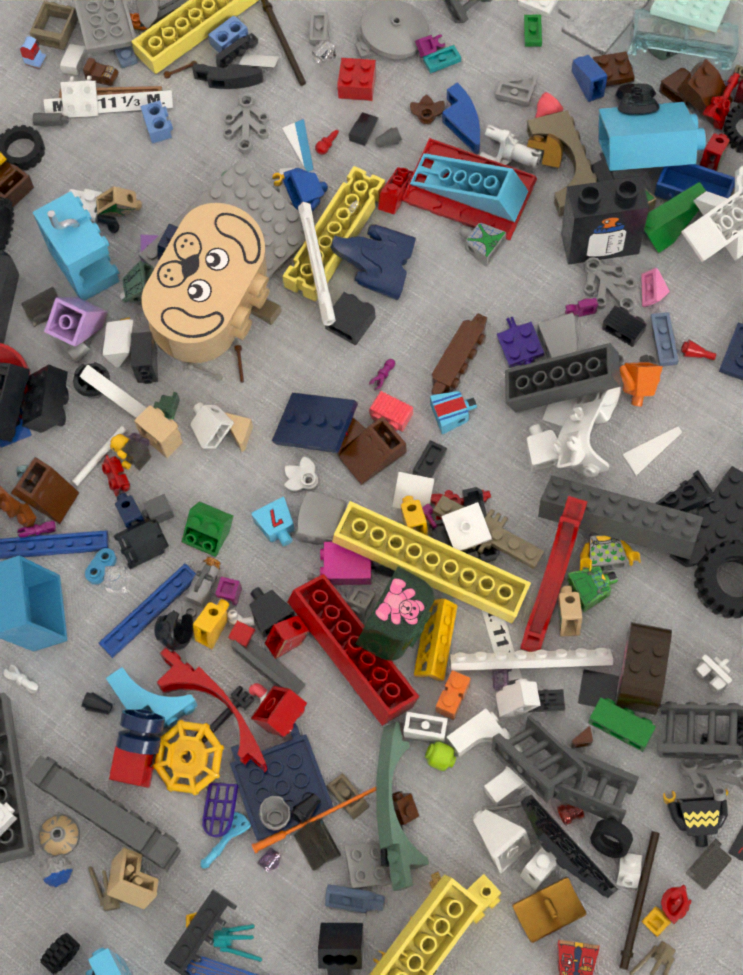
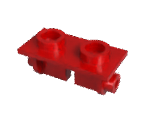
M106 455L102 463V471L107 475L109 488L113 490L117 497L120 490L123 492L130 490V483L126 474H118L124 472L120 459L116 456L109 459L108 455Z

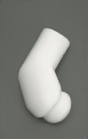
M230 610L227 613V619L233 626L237 620L250 627L256 625L254 616L243 618L236 610Z

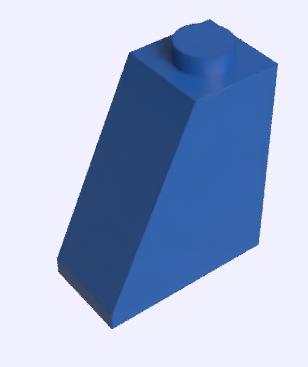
M589 55L574 59L571 71L587 101L591 102L604 97L607 74Z

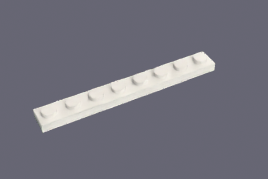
M578 648L568 651L565 649H557L556 651L537 650L535 652L518 650L509 653L505 651H497L495 653L476 652L475 654L459 652L450 654L451 671L604 666L613 665V656L611 649L597 648L596 650Z

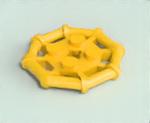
M178 720L176 725L160 737L159 753L156 754L155 762L152 766L167 786L168 791L191 793L195 796L213 780L219 779L224 745L220 744L208 723L201 724ZM186 730L198 731L196 737L186 736ZM179 733L180 737L176 742H168L172 737ZM204 735L213 746L212 748L207 749L206 744L202 742ZM166 746L168 748L166 761H163ZM189 751L192 759L186 763V759H183V756L187 755ZM210 753H214L212 769L207 767ZM165 766L172 769L174 774L172 779L165 770ZM204 771L208 773L207 776L196 783L198 775H201ZM180 777L189 778L190 785L180 784L177 781Z

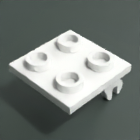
M70 76L69 82H61L64 116H99L96 81H91L92 76H87L86 81L74 82V76Z

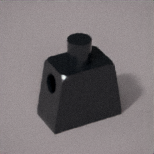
M257 587L251 591L250 595L255 601L250 603L249 606L264 638L269 635L274 624L295 616L293 609L273 590L264 594L261 588Z

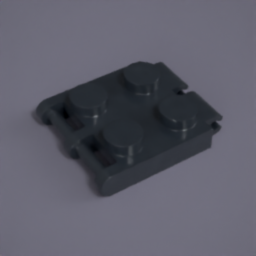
M146 519L114 535V539L120 544L122 555H125L128 561L127 566L129 569L165 553L163 549L169 547L157 519L152 521ZM122 538H123L124 541H125L126 547L124 546V544H123V542H122Z

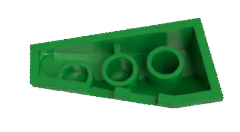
M700 182L648 213L644 233L658 254L675 243L681 231L688 226L693 217L699 212V208L693 200L706 192Z

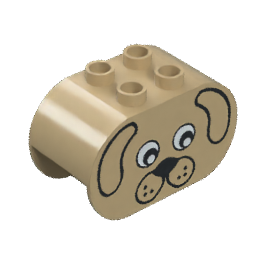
M224 203L200 205L192 209L183 218L142 292V308L149 322L150 331L157 345L169 356L188 363L208 362L224 354L232 345L235 337L244 340L252 325V320L248 319L252 307L255 306L261 309L270 292V289L266 288L269 278L267 277L265 241L257 222L242 209Z

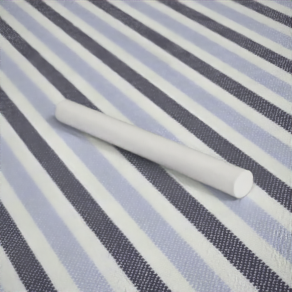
M121 426L112 437L117 434L124 435L127 430ZM111 438L72 480L73 484L78 486L111 449Z

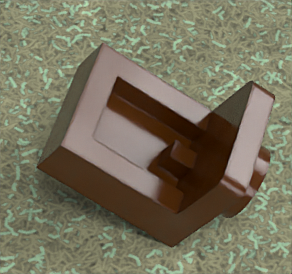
M398 791L392 794L394 810L400 825H406L419 817L411 793Z

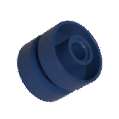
M143 709L123 710L120 725L129 730L118 732L116 747L132 753L158 754L161 738L154 735V733L163 732L165 717Z

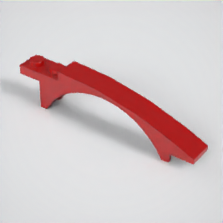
M572 496L567 498L520 649L529 652L541 650L588 501Z
M164 648L160 652L161 657L171 668L157 681L159 689L163 693L177 690L200 691L223 702L238 721L240 730L238 756L240 757V762L246 765L251 759L266 772L268 768L256 740L244 718L225 692L200 667L195 670L189 663L184 664L180 661L181 657L174 650L170 652L167 648Z

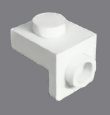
M627 853L626 856L619 858L617 885L628 888L638 887L642 855Z

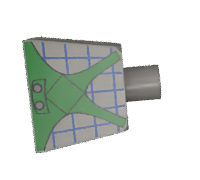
M478 223L474 230L465 226L460 233V236L466 238V251L486 267L506 242V232L483 223Z

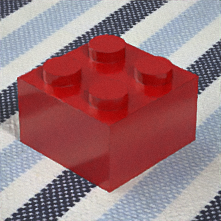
M341 57L337 84L338 99L373 101L376 60Z
M273 686L251 717V720L268 733L285 737L292 731L296 719L304 713L307 702L291 689Z

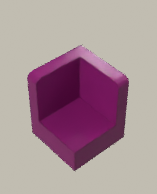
M220 577L215 596L230 600L233 605L237 606L242 591L240 581Z

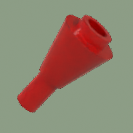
M690 339L687 342L684 341L681 347L683 357H704L710 360H715L716 353L705 350Z

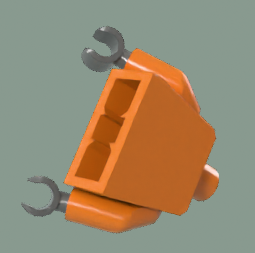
M647 354L640 357V362L625 363L623 365L624 358L622 355H619L623 391L633 395L631 405L642 406L644 396L655 395L663 366L653 364L655 362L654 357Z

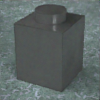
M165 494L143 503L145 506L143 514L146 519L151 521L157 519L158 523H162L174 517Z

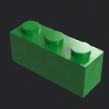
M601 697L588 721V724L641 752L644 751L656 728L651 720L645 717L639 718L634 715L635 713L628 708L622 709L616 706L613 700Z

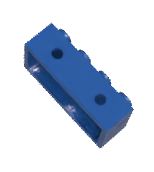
M696 164L664 166L656 184L654 196L670 200L700 182L707 192L728 199L732 196L735 188V177Z

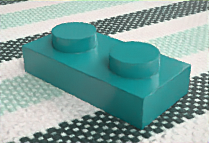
M455 45L424 56L423 62L431 74L461 62V56Z

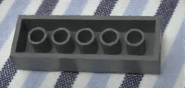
M611 343L505 370L506 404L515 413L621 387L619 353Z

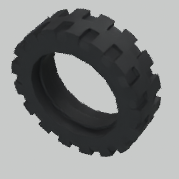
M16 125L11 129H6V132L0 135V151L6 157V162L19 167L21 170L24 169L26 171L30 167L34 168L37 163L41 162V158L44 157L45 145L41 135L33 127H26V125L18 127ZM18 139H30L35 143L33 150L26 156L12 157L7 154L8 147Z

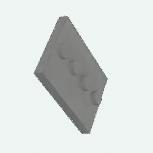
M73 0L87 54L132 46L131 41L136 38L126 0Z

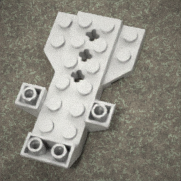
M743 166L735 171L734 195L727 199L706 191L693 200L704 216L685 228L681 233L702 262L724 246L734 260L743 255Z

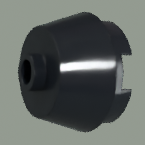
M97 362L86 365L81 364L74 372L73 385L75 390L79 394L91 399L104 395L82 379L80 375L85 367L89 365L110 381L107 369Z

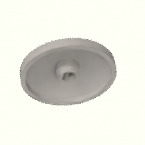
M382 0L366 9L362 16L360 32L366 45L375 53L391 59H405L419 52L415 41L428 36V25L422 13L414 6L399 0Z

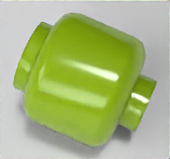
M436 741L434 744L431 743L425 753L427 764L440 771H445L448 767L452 768L457 758L454 756V748L440 741Z

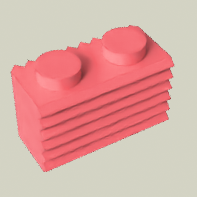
M380 391L369 408V412L374 421L383 416L395 431L398 429L403 432L413 416V407Z

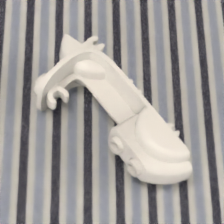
M621 387L577 397L558 439L555 440L556 444L552 445L553 450L559 454L558 468L571 467L587 477H596L599 473L608 471L609 464L593 451L590 446L589 437L594 423H605L611 418V414L619 399Z

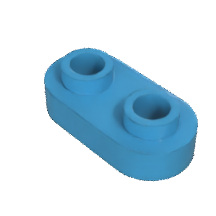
M103 548L93 558L85 570V577L89 583L96 585L103 582L105 576L108 575L117 561L113 550ZM104 555H109L107 559H102ZM93 571H98L96 575H91Z

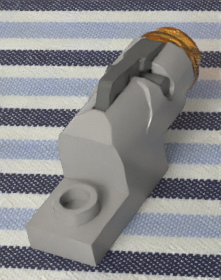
M207 556L201 562L185 596L186 602L179 614V621L182 622V616L188 613L192 614L194 623L209 603L213 595L212 588L221 569L219 567L221 563L217 559Z

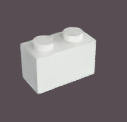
M527 679L516 680L515 684L504 686L503 690L495 693L499 717L515 718L541 706L536 682H529Z
M407 712L404 738L444 743L448 718Z

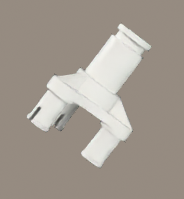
M488 125L485 136H489L491 140L501 143L497 157H493L481 152L480 156L504 165L514 160L529 167L533 166L534 169L538 167L537 163H540L542 152H537L535 149L519 144L516 135L512 134L511 131L501 130Z

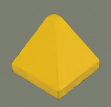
M656 906L641 921L657 937L671 923L664 912Z

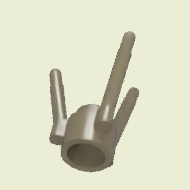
M89 866L88 870L100 900V907H103L104 911L119 909L120 903L123 901L107 895L108 878L106 871H102L105 893L102 894L93 868Z
M663 941L660 942L659 946L654 945L652 950L630 971V975H634L653 955H655L654 959L657 962L650 975H654L661 964H666L663 975H668L670 967L675 960L673 958L676 952L675 949Z

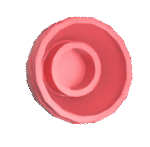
M545 92L537 103L535 118L562 112L564 110L563 106L555 97Z

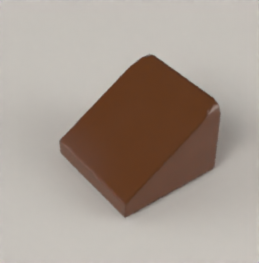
M590 726L572 740V749L592 745L593 737Z

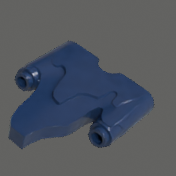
M370 224L367 235H370L372 239L360 236L352 238L334 236L330 248L333 253L359 270L354 278L358 285L392 299H399L407 275L402 265H406L407 260L411 258L416 237L376 224Z

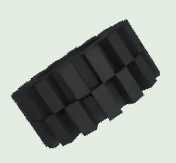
M68 933L62 934L60 938H57L50 945V948H47L46 953L40 959V963L54 975L73 959L72 957L77 954L80 944Z

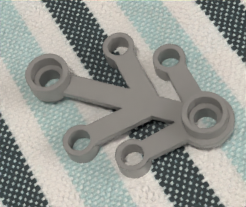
M242 95L238 101V106L230 113L224 115L225 124L231 125L223 130L225 139L231 140L234 137V132L242 127V139L238 141V149L243 154H248L252 150V143L249 139L250 126L258 132L259 138L266 139L269 136L268 129L260 125L267 124L269 116L255 106V99L251 95ZM250 111L258 117L259 123L250 117ZM243 112V116L235 122L234 118Z
M595 257L587 259L584 263V270L588 273L584 294L587 296L594 294L595 286L593 284L596 276L600 280L598 297L596 299L597 302H603V304H598L597 308H605L607 288L619 302V308L624 307L628 312H631L635 304L633 298L629 296L624 297L614 285L624 286L626 290H633L635 280L633 278H617L622 277L624 274V267L622 265L602 264ZM603 272L613 273L615 277L606 276Z
M685 758L681 761L679 771L682 775L690 777L694 784V793L701 796L707 792L706 784L701 782L698 775L706 777L713 789V797L716 801L726 799V790L721 787L718 781L739 786L743 791V775L738 778L725 774L729 772L736 775L743 773V763L740 761H733L727 765H724V759H707L697 762L693 758Z

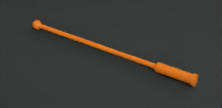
M376 786L310 818L308 822L298 824L286 831L281 830L255 844H251L255 854L286 838V835L375 792Z

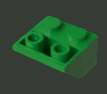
M199 501L189 510L181 542L216 557L230 532L234 516Z

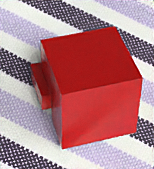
M115 746L109 780L149 788L153 774V766L151 765L154 754L132 753Z

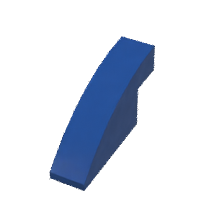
M457 82L447 89V101L451 106L442 112V123L471 151L478 155L480 151V124L477 111L469 95Z

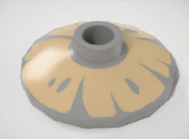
M55 815L47 819L39 831V842L42 849L53 856L70 853L77 846L80 839V830L77 823L65 815ZM61 831V835L55 838V832Z

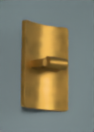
M568 877L512 905L531 943L587 915Z

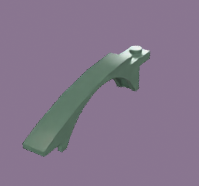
M399 721L383 728L376 776V814L380 849H387L393 891H401L412 887L410 869H418L429 864L428 858L418 851L404 834L394 810L392 800L394 770L400 757L410 748L409 742L402 741Z

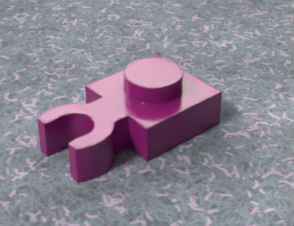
M439 34L435 37L429 35L416 40L415 43L420 56L424 57L444 47L445 43L440 44L438 42L442 35Z
M585 298L578 301L576 305H566L565 314L573 313L574 316L578 315L579 317L596 314L598 307L597 299Z

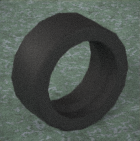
M602 819L596 823L590 840L593 847L601 854L611 858H622L629 851L633 835L622 823L611 819ZM604 835L611 836L619 842L612 841Z

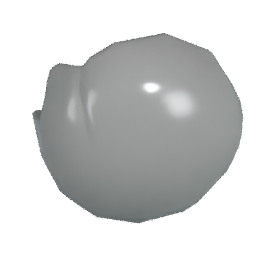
M270 796L264 799L259 809L261 823L273 831L280 830L287 825L290 820V807L284 802L282 797Z

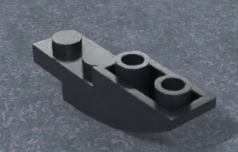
M194 63L192 68L194 79L207 81L209 88H246L263 83L264 80L262 69L239 64H229L228 68L224 69L222 67Z

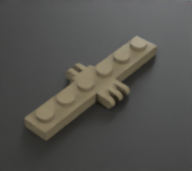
M443 495L433 509V514L442 518L441 516L462 509L464 506ZM490 509L484 519L492 540L480 544L478 552L482 554L485 548L490 549L492 546L528 567L535 569L544 555V551L503 529L508 518L504 516L500 522L499 519L502 514L497 513L492 518L495 510Z

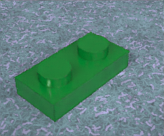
M541 14L524 15L525 47H542Z

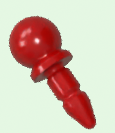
M339 130L331 132L327 138L323 137L321 141L316 143L315 150L318 154L324 155L328 152Z

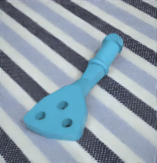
M234 812L230 830L212 848V851L201 860V868L206 869L210 867L209 865L220 856L232 837L242 834L251 827L250 822L244 815Z

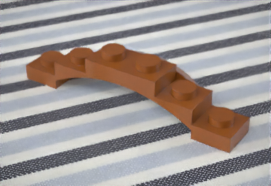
M0 486V509L6 512L9 518L17 516L18 522L23 527H33L36 516L27 503H20Z

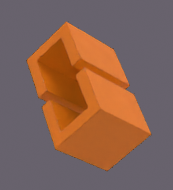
M452 670L445 684V690L442 691L436 704V713L454 720L461 702L464 700L469 689L471 678Z

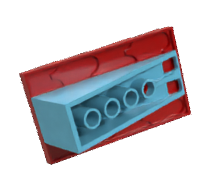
M429 138L402 196V200L411 206L430 211L433 214L460 222L472 228H475L478 223H483L506 232V240L510 241L535 186L537 177Z

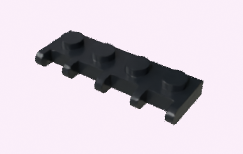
M212 889L164 963L181 975H191L185 970L192 959L200 963L202 958L196 952L204 940L209 944L214 942V939L208 936L216 922L225 926L227 922L220 918L227 906L235 910L237 905Z

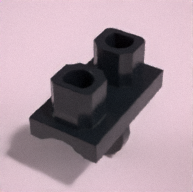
M538 690L541 706L528 712L565 711L564 690Z

